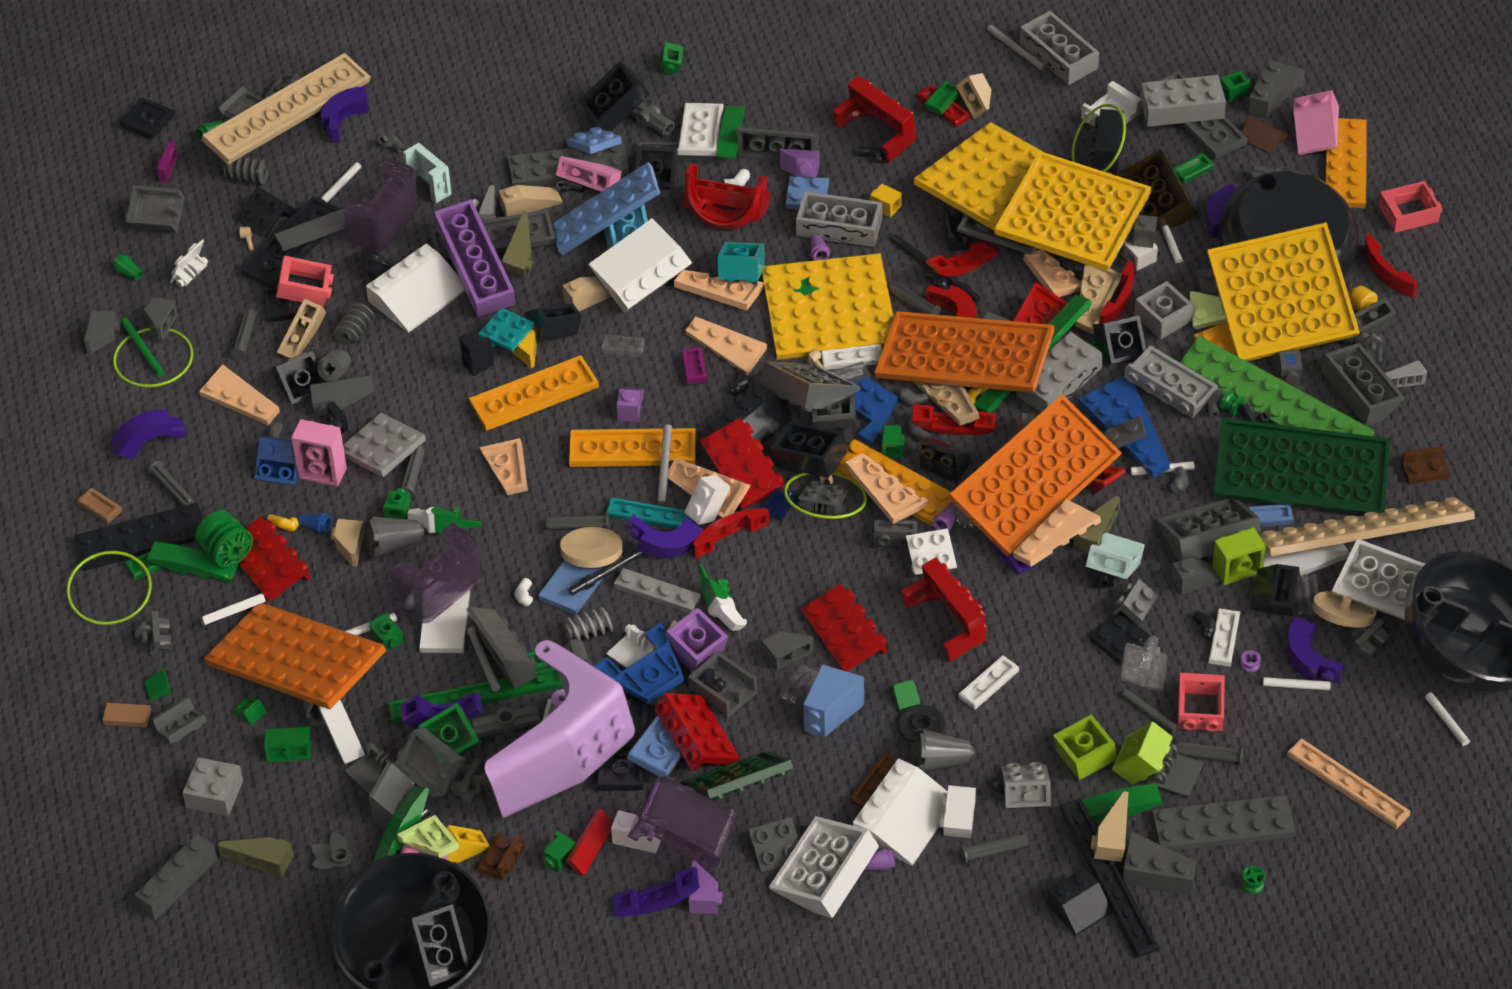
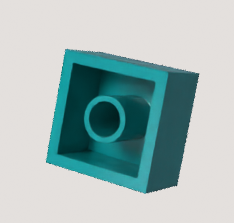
M725 242L718 255V279H724L727 282L744 280L751 283L758 281L763 271V266H765L764 244Z

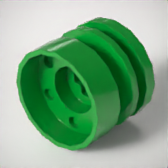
M225 510L209 514L202 520L195 533L197 544L219 566L224 568L232 567L242 561L251 550L253 544V537L250 532Z

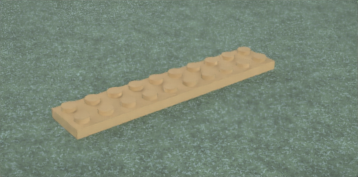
M344 53L203 134L202 141L225 163L230 164L321 111L326 102L335 94L349 88L361 87L370 82L371 76Z
M1449 497L1445 501L1425 502V505L1419 506L1407 505L1405 508L1398 510L1389 508L1383 513L1368 512L1364 516H1346L1343 520L1338 521L1329 519L1321 524L1307 523L1304 527L1299 528L1286 527L1283 531H1265L1259 536L1266 545L1265 552L1270 556H1277L1353 542L1357 539L1364 540L1475 519L1474 510L1458 498Z

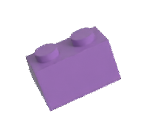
M696 608L666 632L678 660L691 672L704 664L707 658L712 657L718 651L722 652L728 636L699 608Z

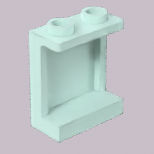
M420 143L404 151L406 176L409 181L417 176L425 180L430 185L431 200L436 204L452 194L447 165Z
M1104 533L1100 546L1092 545L1090 547L1086 567L1127 579L1140 565L1145 545L1113 534Z

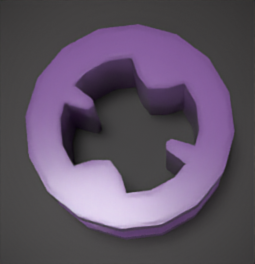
M1245 651L1241 655V668L1247 672L1257 671L1260 668L1261 657L1255 651Z

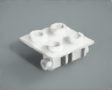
M201 240L198 244L194 243L189 248L186 256L181 255L176 260V267L171 272V284L176 280V284L179 287H186L195 278V275L197 276L207 267L208 260L205 257L201 258L199 256L204 240Z
M948 529L906 536L912 561L911 569L915 575L923 574L921 565L937 557L941 564L945 563L949 569L957 568Z
M630 624L625 628L626 636L606 653V655L625 668L630 667L656 650L645 638V631H641L636 625Z

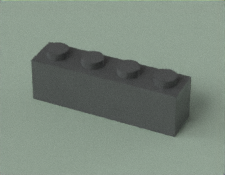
M196 834L134 894L138 910L156 921L217 861L214 845Z

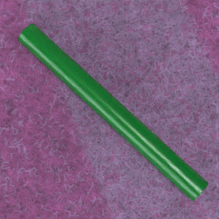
M123 318L121 324L157 377L163 376L165 372L128 318Z

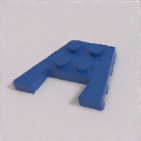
M865 377L854 382V384L860 386V391L852 395H854L856 415L869 423L858 433V438L873 447L879 434L881 435L886 421L889 420L898 403V397L873 380Z
M662 623L645 632V638L656 650L630 667L620 671L608 657L593 666L617 681L625 692L647 704L684 681L683 674L675 654H673Z

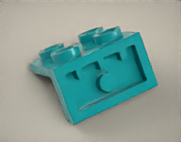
M501 308L479 332V341L488 336L491 339L492 347L499 345L514 351L535 327V324L526 318Z

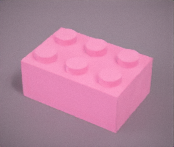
M300 419L292 436L299 478L338 487L347 469L340 427Z

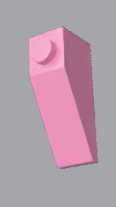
M561 156L556 175L602 192L620 180L622 171L598 163Z

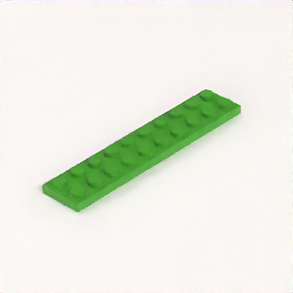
M1201 336L1196 339L1180 362L1218 385L1217 391L1223 390L1225 393L1232 391L1236 397L1241 396L1245 399L1244 404L1250 402L1255 412H1266L1270 416L1269 421L1273 424L1367 436L1374 435L1373 429Z

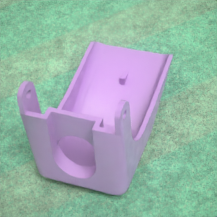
M550 640L540 642L535 648V653L539 660L559 673L563 689L556 691L551 697L552 705L556 710L541 723L487 760L485 764V772L502 819L582 783L632 739L635 733V727L623 687L611 677Z

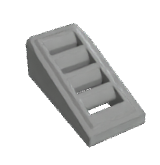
M494 185L489 186L478 214L481 221L496 218V192Z
M1415 361L1385 374L1397 388L1425 384L1427 370L1420 361Z

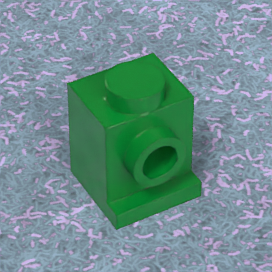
M665 42L660 52L659 69L664 70L666 74L678 73L682 64L683 46Z
M1241 71L1220 78L1224 97L1228 103H1232V100L1249 94L1251 82Z
M884 425L882 454L888 458H903L905 435H901V426Z
M401 488L389 491L386 503L383 506L384 516L386 518L407 519V512L411 505L410 493Z
M388 612L369 622L371 636L377 643L383 644L386 651L396 648L403 642L402 631L390 618Z
M556 831L554 834L555 840L549 842L544 849L542 863L546 868H553L560 873L568 864L566 859L574 848L575 841Z

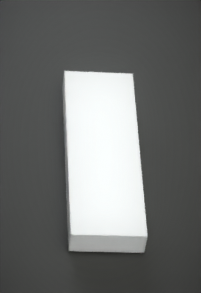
M882 345L821 351L822 365L826 370L878 364Z
M259 594L205 615L200 620L202 625L205 626L264 603L266 600L263 594Z
M1218 609L1216 631L1213 636L1209 658L1210 664L1231 667L1240 618L1239 611Z
M1002 655L959 693V699L974 710L977 709L1019 672V666Z
M341 700L331 710L318 706L344 765L365 756Z

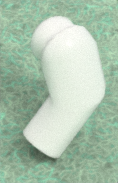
M741 169L734 178L724 179V183L744 186L750 178V172L747 169Z
M527 578L522 579L514 593L518 603H522L525 607H528L533 601V598L528 593L532 582Z

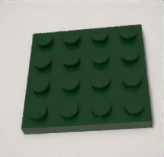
M763 751L684 780L686 789L706 798H712L714 801L724 798L727 792L733 791V793L743 791L746 789V785L765 783L768 777L784 776L788 774L787 770L793 769L791 759L769 751Z

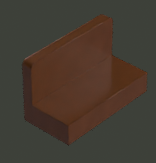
M1251 117L1248 118L1242 130V133L1248 138V143L1271 154L1275 153L1280 140L1286 141L1289 135Z

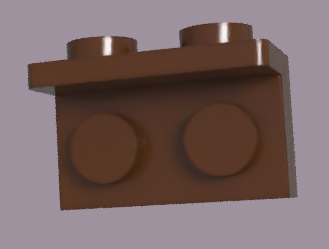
M1444 446L1411 450L1403 453L1401 466L1408 484L1450 477V471L1444 459Z
M498 833L478 866V872L503 881L506 875L511 874L513 871L514 861L517 856L520 857L523 854L525 845L523 844L522 835L517 833L515 838H511Z

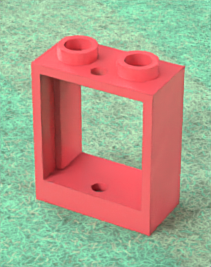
M1425 181L1380 192L1379 207L1394 233L1439 222L1442 206L1439 201L1437 202L1433 190L1428 187ZM1420 199L1426 208L1425 210L1402 215L1397 205Z
M284 256L276 297L303 302L305 298L324 307L325 300H330L332 288L328 287L332 286L334 274H330L331 265ZM289 274L322 280V288L288 281Z
M1180 673L1178 729L1223 731L1225 675ZM1185 693L1217 695V715L1184 713Z

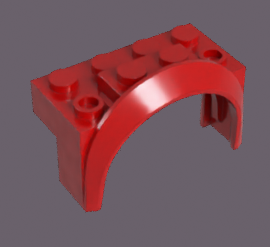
M858 75L847 84L849 98L833 110L834 123L840 128L858 117H879L898 132L897 135L882 146V149L885 150V162L890 163L916 140L914 114L911 110L901 106L897 100L888 97L883 90L874 87L869 80L863 79Z
M691 163L685 171L683 207L689 208L696 218L710 227L722 230L741 228L751 221H760L770 206L771 191H767L768 177L759 176L758 184H756L755 188L697 178L698 164ZM730 206L736 211L723 210L718 207Z
M937 557L921 565L924 578L903 589L902 596L907 609L929 600H942L965 629V632L943 644L946 648V659L951 662L986 641L985 631L987 627L985 625V614L980 603L971 596L970 591L965 585L962 586L956 577L953 578L950 575L947 565L945 563L941 564Z

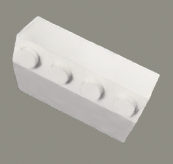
M650 219L588 265L625 313L685 270L692 262L681 247L653 219Z
M428 244L423 245L366 285L368 302L408 333L466 292L456 272L440 253Z
M1357 539L1332 589V593L1342 597L1349 596L1352 601L1405 620L1407 590L1425 563Z
M898 758L853 821V826L869 830L879 846L878 850L887 848V850L892 849L895 858L912 866L940 827V816L945 814L946 807H942L943 793H948V791L918 767Z
M815 816L769 888L813 913L833 918L879 846L867 829Z

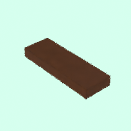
M885 752L850 797V803L863 809L898 758Z

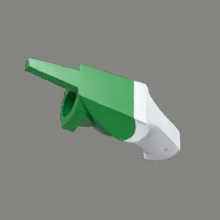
M430 507L427 510L415 508L409 509L407 512L408 520H417L429 533L460 532L461 528L482 527V521L461 519L460 507H455L454 510H445L439 507Z
M699 564L698 570L702 582L701 590L709 614L713 617H718L731 631L743 629L747 620L743 619L735 608L734 601L729 595L728 580H711L708 578L703 565Z

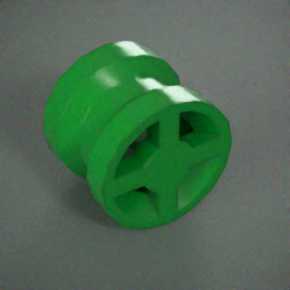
M1228 391L1223 396L1219 408L1223 411H1229L1230 415L1236 417L1242 410L1241 406L1245 403V399L1241 396L1236 397L1232 391Z
M1248 866L1243 870L1241 887L1246 893L1258 894L1263 890L1265 880L1263 869L1258 866Z

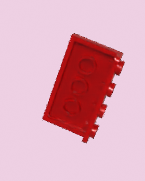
M1035 282L1013 321L1049 324L1067 302Z
M740 417L702 439L701 443L721 475L751 485L739 504L741 509L745 510L778 490L780 493L784 491L782 485L785 482L779 472L774 473L772 469L774 464L770 457L763 455L762 450L764 448L759 439L754 440L751 434L754 432L748 422L744 423Z
M260 516L245 528L252 535L253 544L247 556L239 564L269 602L303 576L307 580L311 578L307 573L310 570L303 560L297 561L296 558L299 555L292 546L289 548L285 546L288 544L287 540L281 533L276 535L275 531L277 528L270 520L266 522Z
M840 583L801 608V610L841 669L847 672L880 650L885 654L887 652L885 645L888 643L881 633L876 634L874 630L877 627L872 619L864 617L866 611L860 603L855 604L853 600L856 597L850 588L845 589Z
M663 694L655 706V711L692 771H697L702 763L731 764L740 760L735 747L729 741L725 731L721 728L715 715L711 712L701 695Z

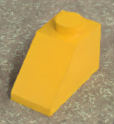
M534 328L514 351H511L531 369L535 366L537 334Z
M452 825L446 828L458 842L459 849L446 855L450 862L459 863L490 848L489 843L480 830Z

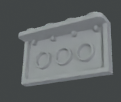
M1151 345L1133 364L1129 363L1125 368L1124 378L1129 382L1136 384L1147 393L1156 396L1164 403L1171 405L1182 414H1186L1191 418L1204 407L1219 388L1215 383Z

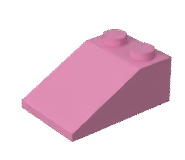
M1332 90L1294 98V120L1299 155L1337 148L1339 106Z

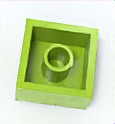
M1254 527L1215 540L1212 567L1223 585L1225 586L1256 575L1257 569L1264 566L1266 545Z
M1092 714L1053 735L1057 753L1079 780L1117 759L1114 741Z
M1153 721L1126 736L1112 770L1131 785L1144 781L1152 774H1157L1163 767L1162 762L1171 748L1169 745L1173 737Z

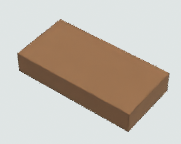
M90 488L77 500L79 506L107 524L123 511L120 505L93 488Z
M107 703L103 724L147 727L151 707L150 705Z

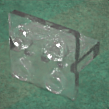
M1150 635L1143 647L1126 643L1121 680L1157 691L1164 689L1168 656L1161 653L1160 647H1157L1158 637Z

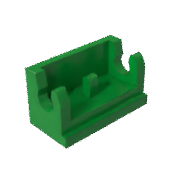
M310 727L265 730L264 747L267 762L310 760L312 752Z

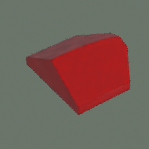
M1109 466L1087 487L1094 493H1098L1126 473V470Z

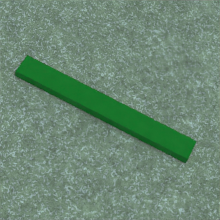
M1075 295L1051 320L1049 325H1054L1055 331L1048 351L1092 305L1090 299ZM987 389L974 403L977 411L992 413L1011 391Z
M549 668L536 671V678L514 689L506 677L497 679L500 685L498 691H492L487 681L421 695V697L430 703L444 705L458 701L476 692L480 695L481 705L563 688L558 671ZM410 698L388 702L392 724L403 722L400 704Z

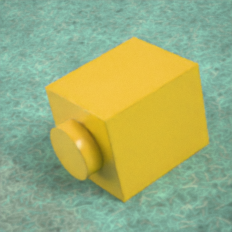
M881 184L870 194L871 201L882 202V214L889 218L901 207L902 193L884 184Z

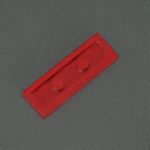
M931 84L918 92L917 98L925 104L937 91V88ZM953 102L941 117L956 128L969 120L970 114Z
M603 809L596 810L566 859V862L579 876L585 875L611 832L614 822Z

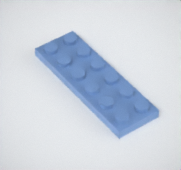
M647 162L552 223L558 251L562 255L566 254L660 194L653 167Z

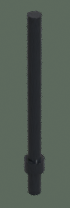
M897 234L892 236L891 241L933 270L926 264V260L929 259L927 256ZM946 276L948 283L965 291L975 303L979 302L981 296L971 290L967 283L960 282L954 276Z
M636 549L596 573L584 576L580 579V582L568 588L569 594L573 596L583 589L588 590L595 586L597 581L645 553Z

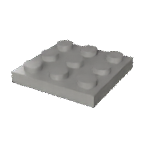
M380 413L344 443L343 448L346 459L384 477L417 449L419 445L424 443L426 438L423 433Z

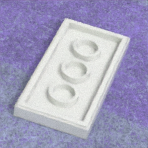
M685 103L678 155L717 156L724 110L723 104Z
M1343 543L1277 556H1270L1265 552L1263 567L1275 564L1296 566L1300 568L1301 576L1347 559L1350 552Z
M470 580L427 581L420 653H464L468 617L466 609L469 608L471 589Z

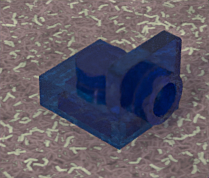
M776 488L763 508L768 509L769 515L782 521L791 505L785 498L784 490L782 492ZM787 490V494L790 500L795 505H798V503L794 499L795 495Z

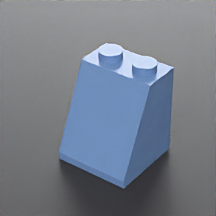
M822 665L803 705L804 731L811 735L826 737L863 707L864 677Z

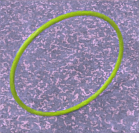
M1113 104L1100 105L1090 111L1083 119L1073 140L1072 162H1075V144L1085 121L1098 109L1112 107L1119 112L1122 118L1123 134L1115 157L1102 171L1106 172L1114 164L1124 144L1126 123L1122 111Z
M145 328L137 331V333L139 334L151 330L150 328ZM173 329L169 330L181 336L187 342L190 348V359L180 374L162 383H135L125 378L119 372L116 365L117 353L121 346L131 338L130 336H127L116 348L113 356V366L118 376L129 384L139 387L166 385L181 377L190 367L193 360L192 345L182 333Z
M835 472L832 473V475L839 476V477H842V478L847 479L846 477H844V476H842V475H840V474H838V473H835ZM801 473L792 477L784 488L785 498L791 506L804 514L818 518L839 519L849 517L860 512L867 502V494L862 486L857 482L849 480L858 486L864 495V501L860 508L844 515H819L801 509L790 500L787 494V488L792 481L810 474Z
M120 551L100 552L84 559L73 570L67 583V599L73 611L88 622L99 625L118 624L134 617L146 605L152 588L151 577L146 566L133 555ZM118 554L127 556L142 566L148 578L147 596L134 613L123 619L111 622L89 619L82 615L72 603L70 597L72 578L76 571L87 561L101 555Z

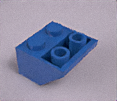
M271 436L260 437L255 479L296 485L299 476L292 440Z

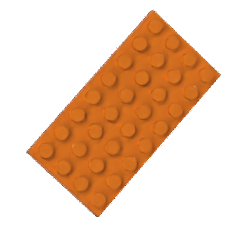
M897 311L874 373L876 378L1034 393L1055 331L1054 325Z
M1062 394L952 491L948 498L1008 557L1066 499L1071 501L1118 459L1122 453Z
M261 603L256 605L204 658V661L208 666L331 710L386 652L383 644Z

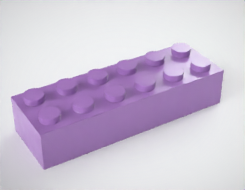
M472 199L434 211L435 226L477 317L515 305L514 289Z

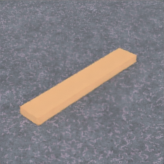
M1302 738L1288 751V757L1395 829L1410 816V810Z

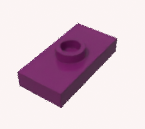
M168 142L163 155L159 157L157 172L159 181L162 183L168 182L178 158L175 142Z
M702 348L681 350L687 385L707 382Z

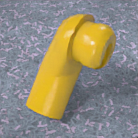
M972 387L968 390L967 393L973 404L976 402L977 396L979 394L983 395L988 388Z
M273 514L267 517V521L270 520L274 526L289 532H294L299 526V521L295 517L286 519Z

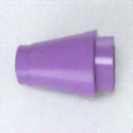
M820 235L812 236V259L815 261L828 259L830 255L829 247Z
M949 504L933 518L934 528L936 530L948 529L950 531L959 513V508L954 504Z
M884 848L876 851L864 870H890V868L896 867L893 850Z

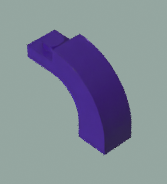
M366 86L343 90L331 97L324 105L321 113L323 131L327 132V137L331 136L332 143H340L339 125L343 119L353 114L369 113Z
M1233 184L1221 188L1209 200L1206 227L1212 238L1218 236L1219 222L1223 209L1230 196L1237 190Z
M151 410L133 417L122 425L111 439L110 444L117 456L135 458L142 446L149 440L158 436L184 438L187 430L182 421L177 417H170L167 410Z
M634 514L630 517L624 529L630 537L639 541L637 545L638 550L659 558H673L685 554L693 548V542L703 531L702 528L686 518L675 530L662 532L653 529Z
M1295 617L1290 626L1287 643V654L1290 663L1300 675L1308 680L1316 681L1317 677H1321L1325 681L1339 684L1344 665L1316 654L1310 646L1314 638L1316 624Z
M473 692L453 703L439 705L426 701L418 694L400 704L402 721L413 729H419L420 724L456 703L461 706L468 720L482 713L480 695Z

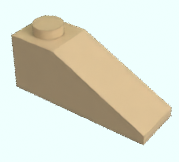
M515 185L499 190L500 207L505 217L523 214V211L527 213L563 203L556 188Z
M597 276L580 277L563 285L565 303H573L578 311L612 297Z
M304 298L277 353L289 359L300 355L318 330L326 314L324 308Z
M1126 791L1122 793L1098 827L1097 835H1092L1091 849H1095L1094 859L1122 862L1125 851L1128 792Z

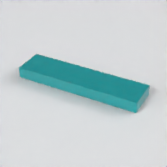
M612 497L606 511L612 519L628 521L634 514L647 525L669 529L678 528L686 518L692 521L684 513L685 510Z

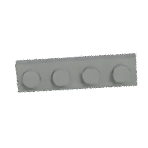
M625 568L622 569L614 582L615 589L689 614L696 609L701 601V594Z

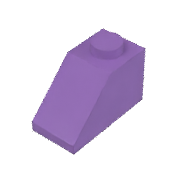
M780 149V169L796 177L816 178L819 171V151Z
M619 389L617 400L618 421L639 422L644 389Z
M692 862V867L696 866L698 869L700 888L689 896V912L717 914L718 905H722L723 892L718 890V882L697 862Z

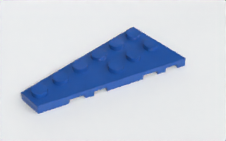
M1122 376L1079 398V405L1104 430L1140 416L1143 420L1147 436L1122 448L1152 478L1170 469V462L1134 383L1129 382Z

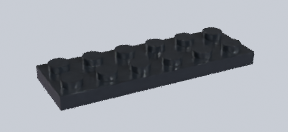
M312 196L277 233L341 210V208ZM274 235L240 269L241 274L268 288H275L279 282L283 257L289 256L304 259L325 236L282 251Z
M198 502L77 534L74 535L81 562L89 556L105 551H120L138 557L150 552L154 542L175 545L194 542L197 527L203 518ZM106 554L87 561L82 567L84 571L131 558L118 554Z
M625 691L624 694L635 727V733L632 739L599 767L598 790H643L644 768L628 760L627 756L646 731L648 704Z

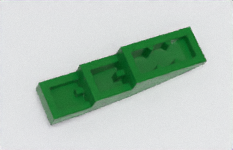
M725 107L718 141L717 157H737V128L743 127L745 107Z
M154 542L147 557L148 561L181 575L187 576L189 572L206 580L211 576L228 584L231 583L238 566L236 564L232 567L224 568L219 566L204 551L161 542Z
M1157 784L1110 791L1083 799L1082 801L1092 820L1100 824L1122 793L1126 791L1128 792L1127 818L1163 804Z
M413 787L405 797L385 830L374 861L395 855L396 851H402L405 844L398 841L397 834L420 823L429 788Z

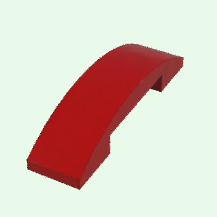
M1369 233L1366 234L1364 253L1372 271L1393 290L1411 298L1415 297L1418 283L1406 270L1398 273L1380 255L1381 245Z
M983 240L971 244L968 252L947 259L939 255L927 259L926 264L939 275L947 277L959 276L971 272L988 262L998 254V250L989 242Z
M1128 260L1121 273L1119 287L1123 289L1116 303L1107 301L1100 314L1099 323L1118 319L1126 309L1131 298L1134 282V266L1132 261Z
M913 404L912 423L929 431L947 435L973 436L995 432L996 413L978 411L980 419L960 426L947 413L933 412L934 406Z
M757 508L739 511L717 520L703 530L693 542L694 557L697 559L714 551V542L746 527L752 533L769 525L768 509Z

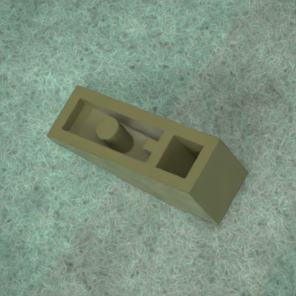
M523 211L502 259V266L505 272L524 278L527 272H531L534 264L531 256L528 214Z
M1115 496L1093 511V513L1100 516L1101 523L1096 526H1089L1086 528L1087 531L1080 536L1077 534L1072 537L1074 549L1089 553L1092 545L1100 546L1103 534L1109 533L1120 510L1121 497Z
M272 837L223 841L218 844L221 858L279 877L283 876L294 857L292 845L289 842Z

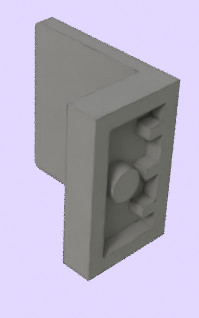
M1032 762L1029 765L1010 763L1007 766L1001 767L1005 786L1006 808L1051 806L1050 777L1046 764L1040 762Z

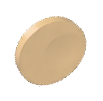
M584 527L573 530L566 534L560 543L562 558L572 565L584 568L609 565L618 560L623 551L621 537L614 531L601 527Z
M1332 591L1320 592L1314 596L1312 609L1318 616L1329 622L1355 628L1367 627L1374 623L1376 609L1352 601L1349 596L1342 597L1332 593Z

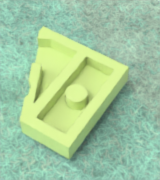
M1194 291L1190 292V302L1193 304L1192 321L1195 329L1227 322L1220 297Z
M436 815L397 834L400 843L441 858L459 849L458 842Z

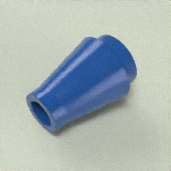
M326 513L301 514L299 525L321 534L324 532L328 533L332 527V518Z

